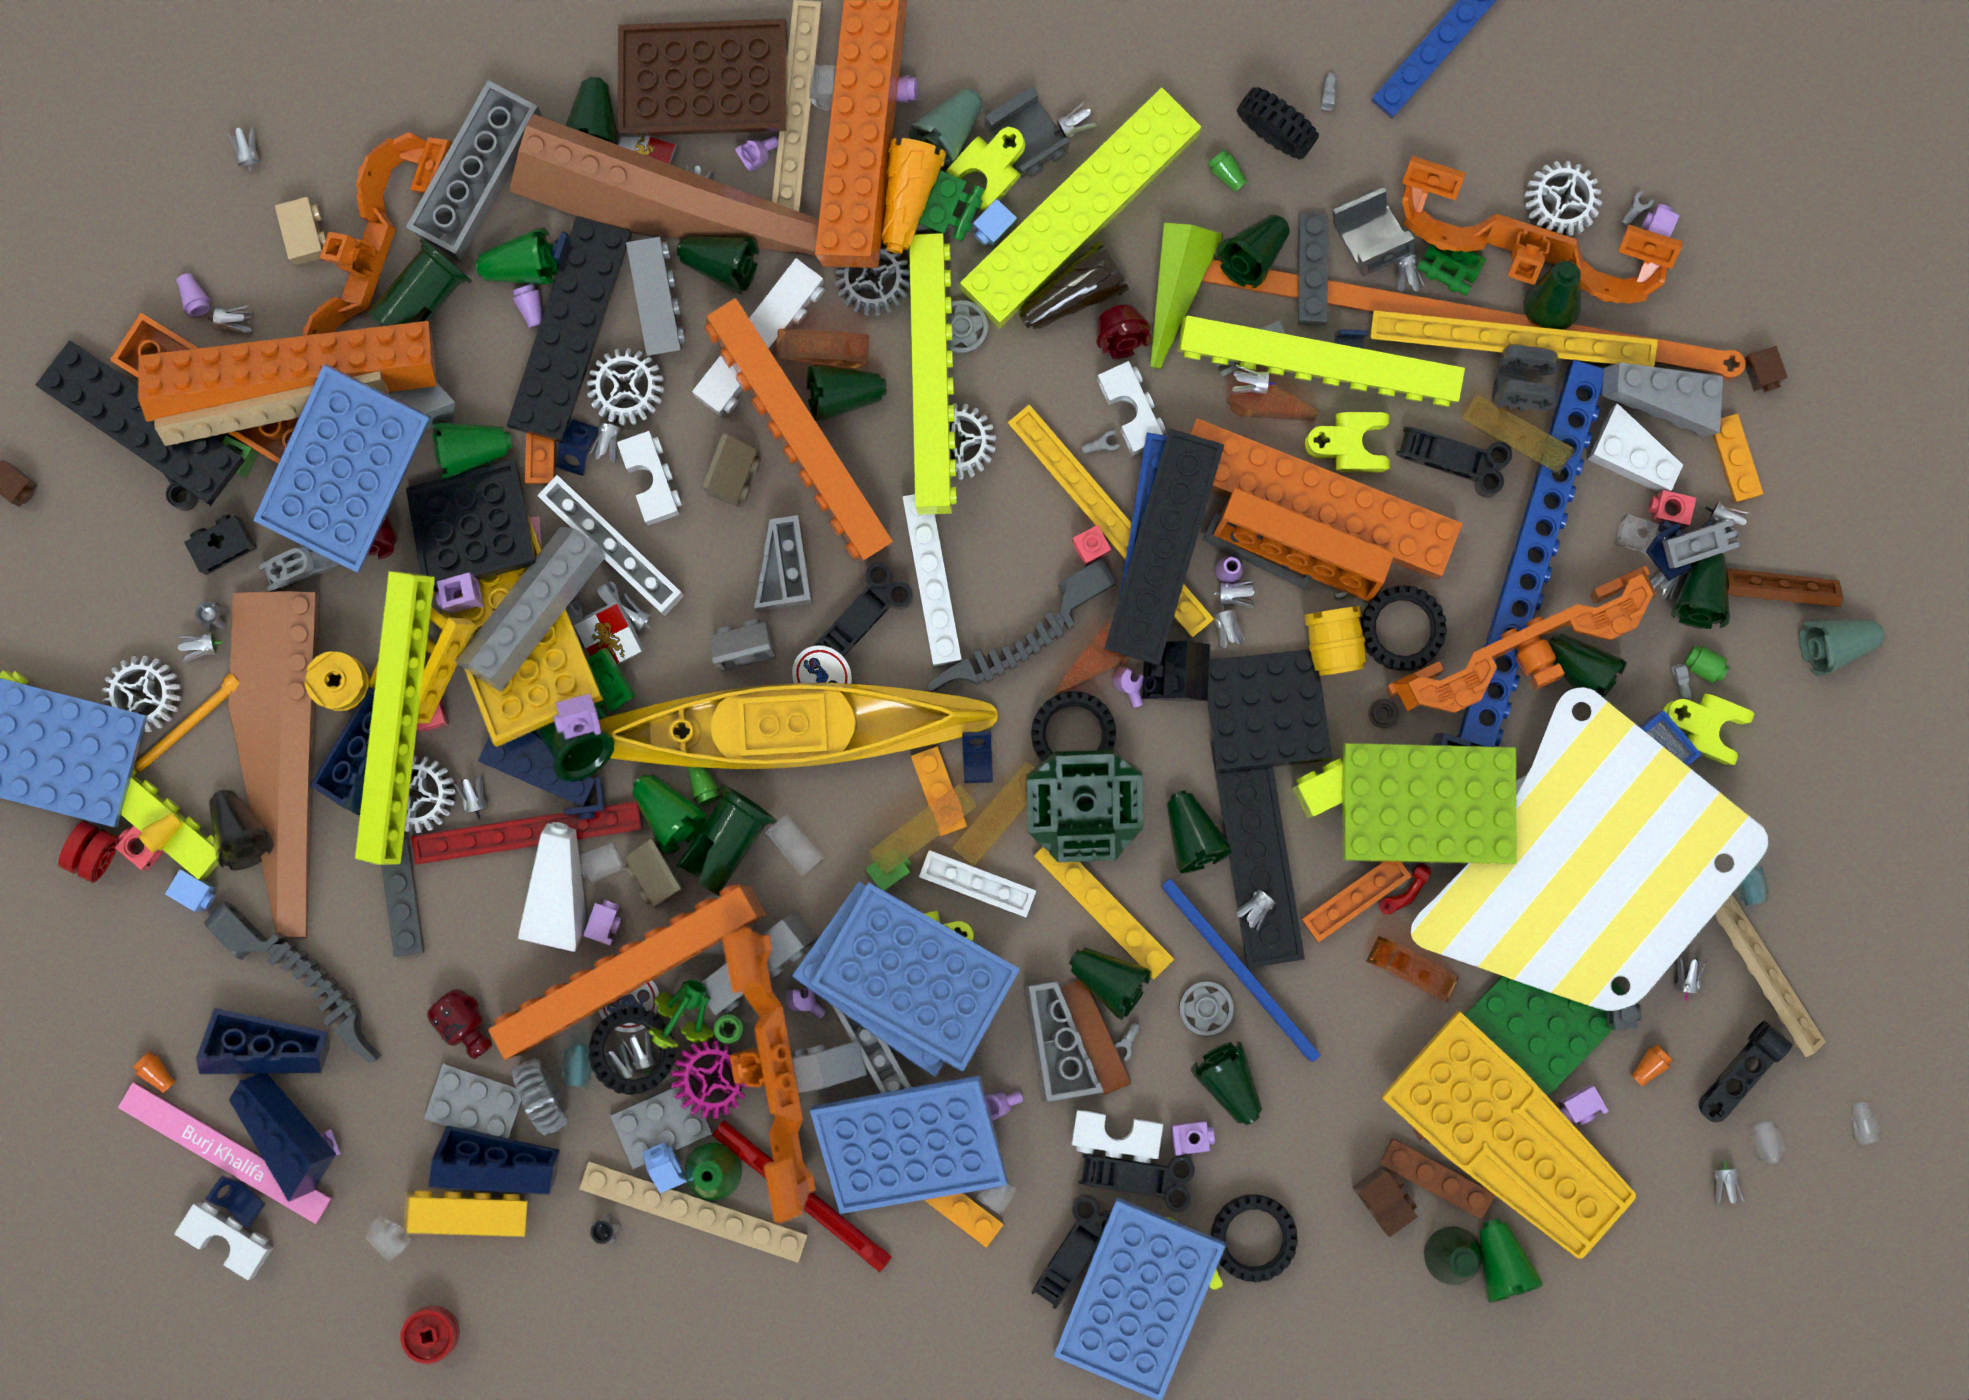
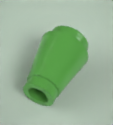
M1225 149L1207 163L1211 167L1210 172L1234 192L1247 182L1234 156Z
M687 767L694 801H697L699 806L717 801L720 798V788L708 769L703 767Z
M730 1014L721 1016L714 1025V1033L717 1039L727 1044L736 1042L743 1032V1025L739 1018ZM728 1023L735 1025L733 1034L726 1032L725 1027Z

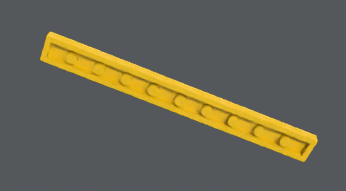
M1373 310L1370 339L1493 352H1502L1505 347L1510 345H1523L1552 350L1561 359L1609 364L1620 362L1650 367L1655 366L1658 343L1657 339Z
M1028 405L1008 422L1009 427L1095 526L1098 525L1107 541L1125 560L1131 522L1036 411ZM1183 584L1174 618L1187 634L1193 638L1209 625L1214 618Z

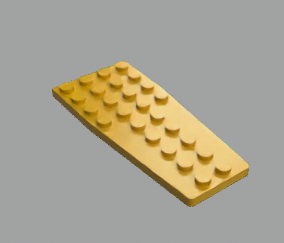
M1460 1011L1455 1012L1380 1096L1446 1158L1578 1259H1582L1588 1254L1636 1199V1194L1524 1070Z

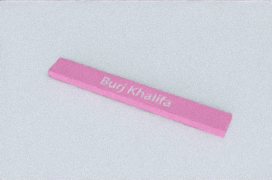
M136 1082L131 1084L118 1106L119 1109L315 1224L320 1221L333 1199L315 1188L313 1192L288 1202L261 1155Z

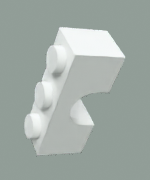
M1128 361L1098 375L1097 382L1108 406L1118 401H1126L1135 408V419L1123 425L1120 430L1132 456L1143 452L1147 432L1160 435L1167 433L1161 418L1156 419L1151 410L1155 407L1153 400L1148 392H1143L1139 384L1143 380L1136 366L1132 368Z
M650 431L617 442L625 467L629 473L637 470H647L653 475V484L650 489L636 495L645 523L649 526L680 515L678 507L682 506V502L677 489L672 491L668 481L672 480L673 477L668 464L662 465L659 454L664 452L659 438H653Z
M1076 1109L1071 1144L1077 1146L1076 1151L1093 1154L1094 1149L1105 1150V1156L1122 1158V1154L1134 1155V1161L1150 1163L1151 1158L1158 1159L1163 1129L1162 1123L1133 1118L1130 1133L1124 1138L1114 1139L1105 1132L1106 1115L1104 1113Z
M208 1201L193 1204L175 1232V1235L197 1249L206 1247L214 1235L224 1237L230 1245V1254L224 1266L246 1280L254 1278L273 1249L272 1246L267 1244L269 1240L258 1232L251 1234L243 1229L244 1225L238 1219L231 1216L227 1219L219 1214L220 1209Z

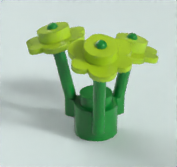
M689 979L683 982L673 997L667 992L662 991L654 999V1002L658 1005V1012L671 1019L663 1032L654 1027L648 1031L653 1035L652 1041L658 1047L665 1049L668 1046L671 1048L678 1047L679 1044L669 1034L679 1017L684 1014L685 1008L694 1010L696 1007H699L696 1023H685V1027L681 1028V1033L685 1034L688 1040L695 1043L705 1042L709 1038L714 1037V1031L703 1024L705 1009L710 1000V997L706 995L708 990L704 984L697 980Z

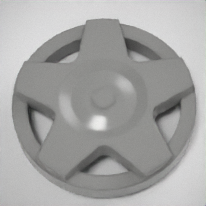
M953 301L952 308L956 307L953 315H947V324L952 323L953 341H948V350H953L954 353L959 354L972 352L979 348L986 339L988 333L986 315L979 306L970 301ZM969 307L974 309L979 316H971ZM983 328L982 336L978 340L976 332ZM963 343L967 348H957L955 346Z
M1199 982L1185 991L1180 1001L1179 1011L1183 1023L1189 1030L1199 1035L1210 1036L1220 1033L1229 1025L1233 1017L1234 1006L1230 994L1222 986L1213 982ZM1205 986L1214 987L1218 991L1210 994ZM1193 991V1001L1185 1003L1188 995ZM1226 1001L1229 1007L1228 1015L1222 1010V1006ZM1186 1016L1195 1019V1027L1188 1022ZM1211 1023L1220 1025L1217 1029L1207 1031Z

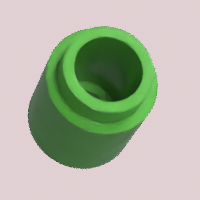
M1696 644L1692 647L1684 661V665L1689 667V671L1712 684L1716 680L1721 682L1729 669V666L1725 665L1727 662L1726 658L1705 646L1699 647Z

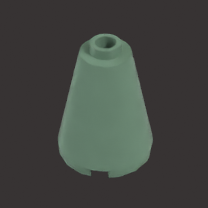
M961 89L916 120L909 130L910 138L935 145V154L937 155L943 149L946 152L943 167H950L957 159L983 108L981 96L972 89Z
M1810 620L1804 622L1805 630H1801L1799 633V646L1804 662L1810 661L1813 666L1809 670L1816 676H1824L1880 647L1884 639V630L1874 620Z

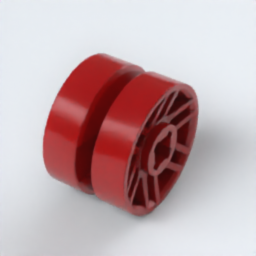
M83 820L72 830L64 843L59 856L58 866L72 874L78 872L80 878L90 883H95L109 867L117 850L115 847L118 845V837L105 830L99 832V827Z
M424 1307L411 1315L403 1324L400 1334L402 1348L409 1358L418 1363H435L448 1355L457 1345L460 1334L459 1324L455 1316L443 1307ZM429 1330L433 1331V1338L431 1340L428 1338Z

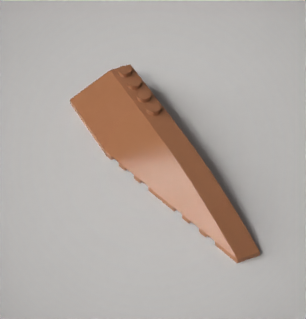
M535 114L531 116L526 125L509 189L512 193L575 216L625 229L632 233L685 239L687 236L749 237L758 242L759 249L816 256L815 250L819 219Z
M295 591L233 593L230 673L232 672L239 681V684L234 693L231 691L229 694L228 707L276 933L280 932L285 937H307L313 788L309 785L313 780L316 702L309 697L305 688L308 665L318 656L320 595L316 592Z

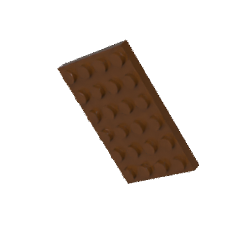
M785 18L618 25V135L620 137L787 131V21Z

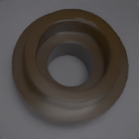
M1379 699L1371 705L1369 717L1376 726L1382 728L1389 727L1397 720L1398 709L1392 701ZM1380 708L1388 711L1387 718L1382 719L1379 717L1378 711Z

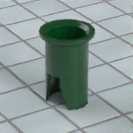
M421 238L419 240L422 243L420 252L373 305L368 314L381 326L429 321L461 283L467 281L470 284L472 280L426 240Z
M555 722L535 730L555 759L554 772L559 779L567 782L579 781L593 775L610 760L614 751V741L604 731L597 735L593 731L566 739L564 732H557Z
M724 784L720 787L723 791L722 799L677 864L678 868H683L695 876L701 874L699 885L717 895H720L719 892L723 890L764 827L770 823L776 824L777 819L769 812Z

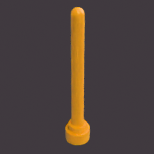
M232 672L223 678L224 682L220 685L222 688L135 762L134 769L137 772L143 771L227 699L231 691L234 693L239 681Z

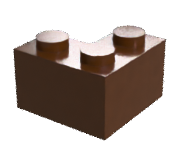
M1379 1167L1352 1188L1385 1234L1391 1237L1418 1217L1414 1212L1417 1206L1407 1193L1404 1195L1401 1188L1404 1184L1397 1174L1390 1169L1387 1171Z

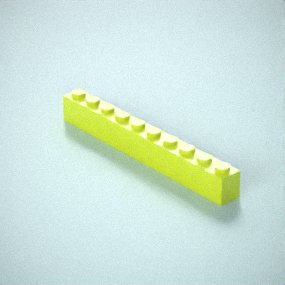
M943 233L915 235L912 244H909L915 507L917 515L952 514V504H957L956 487H951V477H956V460L951 459L950 449H956L955 432H950V422H955L954 405H949V395H954L953 377L948 378V368H953V350H948V341H953L952 323L947 324V314H952L951 297H946V287H951V270H946V260H951L950 243H945Z
M1185 316L1183 318L1177 350L1178 352H1183V357L1187 359L1200 360L1201 356L1212 358L1211 363L1228 365L1229 361L1240 363V366L1256 371L1257 366L1268 368L1267 372L1269 374L1284 376V371L1295 373V379L1311 381L1312 377L1322 378V383L1326 385L1339 386L1340 382L1351 384L1350 389L1367 391V387L1378 389V394L1394 397L1396 392L1406 394L1405 399L1422 402L1423 398L1434 399V405L1450 407V403L1459 402L1465 372L1463 367L1192 316Z
M389 571L355 854V859L379 865L401 864L435 579L432 576Z
M2 670L0 673V678L25 685L29 682L25 676L16 670L13 673ZM133 768L121 815L143 832L141 829L172 812L183 825L175 832L162 850L198 880H206L228 854L222 849L224 844L215 836L210 834L207 837L201 832L202 825L190 816L187 818L182 816L178 812L181 808L169 798H166L164 801L156 794L159 791L158 788L148 780L143 782L135 776L137 771Z

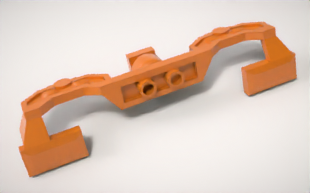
M407 132L395 139L387 138L365 156L363 164L358 170L356 181L358 192L356 196L360 217L368 221L362 240L345 234L328 232L319 258L336 264L339 269L349 273V277L341 299L331 297L309 316L307 324L302 330L303 336L336 332V329L348 319L369 308L396 228L386 214L383 198L392 169L403 161L417 164L418 168L410 190L418 194H424L452 142L428 137L427 141L413 133Z
M1411 156L1402 180V184H1406L1402 199L1405 212L1403 224L1427 243L1433 244L1441 250L1449 249L1455 252L1483 250L1486 243L1512 251V264L1509 268L1508 277L1535 285L1545 262L1555 265L1560 261H1570L1580 269L1581 289L1586 290L1590 295L1596 296L1604 302L1612 301L1630 304L1646 301L1650 293L1664 285L1667 268H1673L1683 245L1682 241L1628 224L1619 244L1618 252L1644 261L1637 277L1621 279L1592 268L1583 260L1578 240L1497 213L1476 226L1462 228L1432 218L1423 209L1428 193L1431 192L1456 200L1465 178V172Z
M1645 565L1595 588L1590 594L1594 604L1623 591L1621 597L1597 608L1576 604L1546 619L1539 616L1527 622L1526 625L1528 627L1520 631L1514 628L1500 635L1501 640L1473 652L1466 669L1440 681L1434 680V678L1442 675L1444 671L1439 661L1389 684L1386 692L1390 699L1399 695L1407 712L1421 705L1456 713L1481 701L1497 668L1494 659L1515 649L1518 651L1515 659L1522 673L1525 676H1531L1530 683L1534 691L1561 679L1565 674L1560 663L1555 666L1553 665L1556 661V656L1549 642L1540 638L1570 625L1576 633L1612 640L1636 629L1651 598L1657 596L1648 578L1650 572Z
M744 927L722 934L732 992L743 991L744 996L760 1017L755 1026L758 1048H749L729 1056L734 1083H745L748 1087L765 1086L770 1114L775 1116L769 1132L773 1162L765 1164L764 1169L774 1222L782 1223L803 1214L802 1209L805 1206L810 1192L815 1191L816 1188L814 1177L802 1159L798 1131L803 1121L783 1007L772 992L767 966L772 950L770 935H759L751 931V927Z

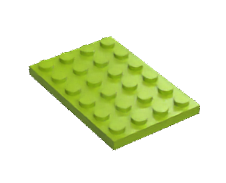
M1343 744V861L1516 864V748Z

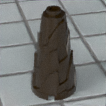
M1101 240L1090 246L1091 249L1077 258L1070 267L1054 278L1049 285L1024 302V305L1021 307L1023 312L1019 316L1027 328L1033 326L1034 329H1041L1093 304L1101 303L1117 294L1120 296L1130 289L1127 283L1119 286L1118 283L1123 281L1124 278L1107 250L1099 253L1098 250L1104 247Z

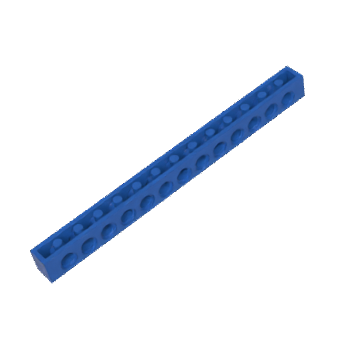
M1573 360L1568 365L1484 647L1501 640L1500 635L1505 630L1516 628L1517 631L1527 628L1526 623L1533 619L1535 610L1539 611L1544 599V594L1540 593L1543 583H1548L1552 572V567L1548 566L1551 556H1556L1560 545V540L1556 539L1559 529H1564L1568 518V513L1564 511L1567 502L1571 503L1575 495L1576 486H1573L1575 475H1580L1584 465V459H1580L1583 448L1587 449L1592 438V433L1588 432L1591 421L1595 422L1600 411V406L1596 404L1603 390V368ZM1584 389L1588 393V401L1579 400L1576 396V390ZM1570 415L1579 418L1580 428L1570 426L1568 423ZM1561 442H1567L1572 446V455L1562 453L1560 450ZM1553 469H1560L1564 473L1565 478L1563 482L1554 480L1552 477ZM1549 495L1555 498L1557 503L1555 509L1546 507L1544 504L1545 496ZM1538 522L1547 525L1549 530L1547 536H1541L1537 533L1536 524ZM1529 549H1535L1540 553L1541 559L1539 563H1533L1529 560ZM1521 576H1527L1532 580L1531 590H1525L1521 587ZM1513 603H1519L1524 607L1523 617H1516L1512 613ZM1517 649L1500 656L1507 660L1508 669L1506 672H1502L1496 668L1489 684H1495L1499 687V698H1491L1486 689L1481 701L1465 709L1457 737L1471 741V746L1494 747L1495 745L1499 746L1502 740L1504 730L1500 729L1503 718L1507 719L1512 705L1511 702H1508L1510 692H1515L1520 679V675H1516L1518 663L1515 659L1518 653ZM1481 711H1487L1491 714L1492 723L1490 726H1484L1480 723L1479 714Z

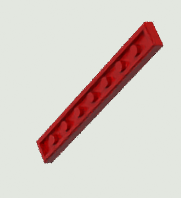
M635 801L606 806V812L595 813L596 818L578 820V815L566 816L564 813L415 835L411 836L415 865L539 846L541 833L547 823L552 824L554 822L563 823L568 828L576 829L577 840L643 830L640 808Z

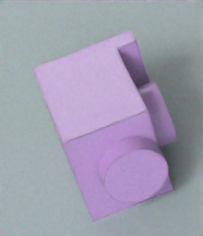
M1658 204L1653 213L1648 212L1641 228L1671 237L1680 215L1673 213L1674 210L1671 207Z
M470 572L437 581L439 590L436 592L437 603L441 609H444L449 614L474 607H484L479 580ZM459 594H463V597L457 598Z
M590 694L556 703L558 715L553 716L557 732H564L566 739L593 731L595 735L601 734L597 713Z
M604 900L602 905L595 903L583 936L608 945H614L615 940L611 939L612 933L617 934L621 925L622 918L618 917L620 905Z
M1587 1085L1559 1101L1562 1107L1560 1111L1571 1123L1579 1122L1583 1125L1596 1117L1595 1112L1601 1114L1609 1112L1595 1086Z
M1206 1121L1171 1125L1175 1155L1210 1151L1209 1145L1215 1144L1213 1127H1207ZM1191 1133L1199 1135V1141L1195 1144L1189 1142V1135Z

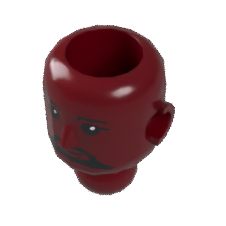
M454 989L442 996L428 1009L427 1018L448 1045L456 1046L463 1043L468 1056L472 1059L479 1058L492 1047L491 1039L479 1031L484 1019L478 1009V1002L474 997L467 996L464 991Z

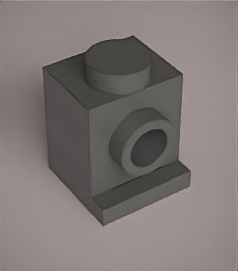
M1638 1003L1619 1010H1605L1607 1028L1613 1030L1638 1028V1021L1641 1020V1008Z

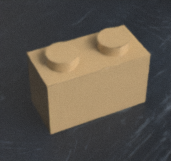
M308 197L275 205L288 259L294 265L320 259L319 257L327 235L325 231L320 230L318 221L322 220V215L318 204H314Z

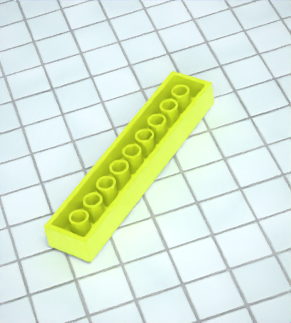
M1161 87L960 282V290L974 304L979 306L985 315L1001 329L1021 309L1024 302L1038 293L1200 135L1201 126Z

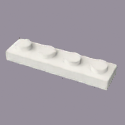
M930 850L919 875L920 878L1025 918L1028 915L1036 890Z

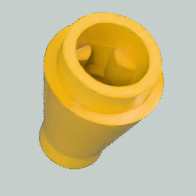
M171 812L162 819L141 829L143 832L138 835V838L152 853H155L158 849L161 851L183 824Z

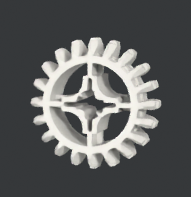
M1556 161L1553 163L1552 168L1545 165L1542 168L1543 173L1537 171L1533 175L1535 181H1529L1527 186L1530 191H1527L1524 197L1532 200L1525 204V209L1534 210L1529 215V219H1539L1535 226L1541 227L1544 224L1547 226V230L1552 231V229H1555V232L1560 234L1564 230L1565 234L1571 237L1574 234V230L1580 234L1584 231V226L1590 227L1593 221L1591 218H1596L1599 214L1595 208L1600 207L1602 201L1595 198L1601 194V190L1592 188L1597 184V179L1590 181L1587 179L1591 174L1590 170L1582 174L1579 172L1581 164H1577L1574 169H1571L1570 161H1566L1562 168L1561 164ZM1556 179L1567 180L1563 187H1556L1554 185L1549 187L1545 185ZM1575 185L1581 190L1584 202H1582V198L1576 195ZM1566 190H1568L1567 193H1566V195H1565V196H1566V198H1565L1566 203L1563 204V205L1561 206V208L1559 209V206H1560V204H1561V202H1560L1561 197H1560V196L1563 195V193H1564ZM1542 196H1544V200L1550 203L1552 207L1551 214L1546 210ZM1565 211L1581 213V215L1573 219L1559 218Z
M616 349V358L612 359L606 353L604 357L607 363L603 364L599 360L595 362L600 371L590 370V375L596 378V380L587 381V385L595 389L587 394L589 398H597L591 405L594 409L601 407L599 411L601 417L609 413L608 420L613 423L617 416H619L620 425H625L626 417H629L632 425H635L637 423L635 416L640 415L641 419L645 421L647 419L644 413L645 410L648 409L652 414L656 412L651 403L661 404L662 400L655 394L664 393V388L656 384L664 380L660 375L654 376L660 369L657 365L650 367L652 364L650 357L642 361L643 353L641 351H638L634 358H632L631 349H626L625 356H622L620 350ZM622 366L636 367L635 370L631 369L630 372L624 375L613 371ZM643 373L646 374L648 379V390L645 397L637 390V385L641 381L640 377ZM607 377L614 383V389L610 393L611 397L608 401L605 400L603 386ZM616 379H618L621 383L626 382V384L629 381V385L634 394H632L630 391L626 392L625 390L624 393H622L620 384ZM627 399L638 403L630 408L615 407L617 403L620 404Z
M953 403L955 422H952L951 432H955V429H958V436H961V440L965 439L966 442L961 443L960 455L957 454V448L950 449V451L954 454L958 479L963 480V471H967L968 475L972 478L975 476L973 467H976L980 472L984 470V466L980 462L981 460L985 463L991 462L990 456L985 454V452H995V447L987 443L995 442L996 436L987 435V433L993 430V425L983 426L987 421L986 415L981 416L979 419L976 418L979 409L974 408L971 414H968V404H964L962 412L957 411V404ZM960 420L973 425L980 435L974 436V434L965 433L961 429ZM976 444H981L980 450L975 457L964 462L963 454L965 450L974 447Z
M133 656L131 657V665L127 661L122 660L120 662L122 670L113 667L111 671L116 676L114 678H105V681L111 683L110 688L105 687L102 689L103 693L109 694V698L102 700L103 704L126 710L121 698L123 691L129 697L127 707L130 712L139 714V712H143L146 706L150 704L158 706L157 709L147 715L144 730L148 733L152 732L153 724L156 728L161 729L163 727L162 718L168 722L172 720V717L168 714L169 710L173 712L178 711V708L172 705L173 700L181 701V696L174 695V691L180 690L181 686L179 684H172L177 679V675L174 673L168 674L170 666L166 664L161 666V660L156 658L151 662L150 657L143 656L140 662L138 657ZM146 672L145 676H141L137 683H126L134 674ZM156 677L162 687V698L155 693L156 682L154 680ZM131 689L137 691L142 690L144 693H146V696L151 697L152 700L147 698L142 699L140 696L137 695V693L133 692Z
M413 756L412 772L418 771V774L414 776L409 791H417L416 787L419 786V791L424 795H428L429 798H417V802H415V797L409 794L405 823L406 832L412 830L413 824L416 833H422L423 824L427 830H433L432 820L441 825L443 820L439 815L442 813L445 816H450L451 812L445 809L446 804L450 806L455 805V801L447 799L448 795L456 794L455 789H447L448 785L454 783L453 778L443 779L447 775L448 770L443 768L437 772L440 762L435 760L429 766L430 758L426 756L422 758L420 764L418 756ZM427 773L436 781L439 795L429 792L427 788L428 780L426 779ZM424 803H436L435 807L428 814L415 818L416 813L420 811Z

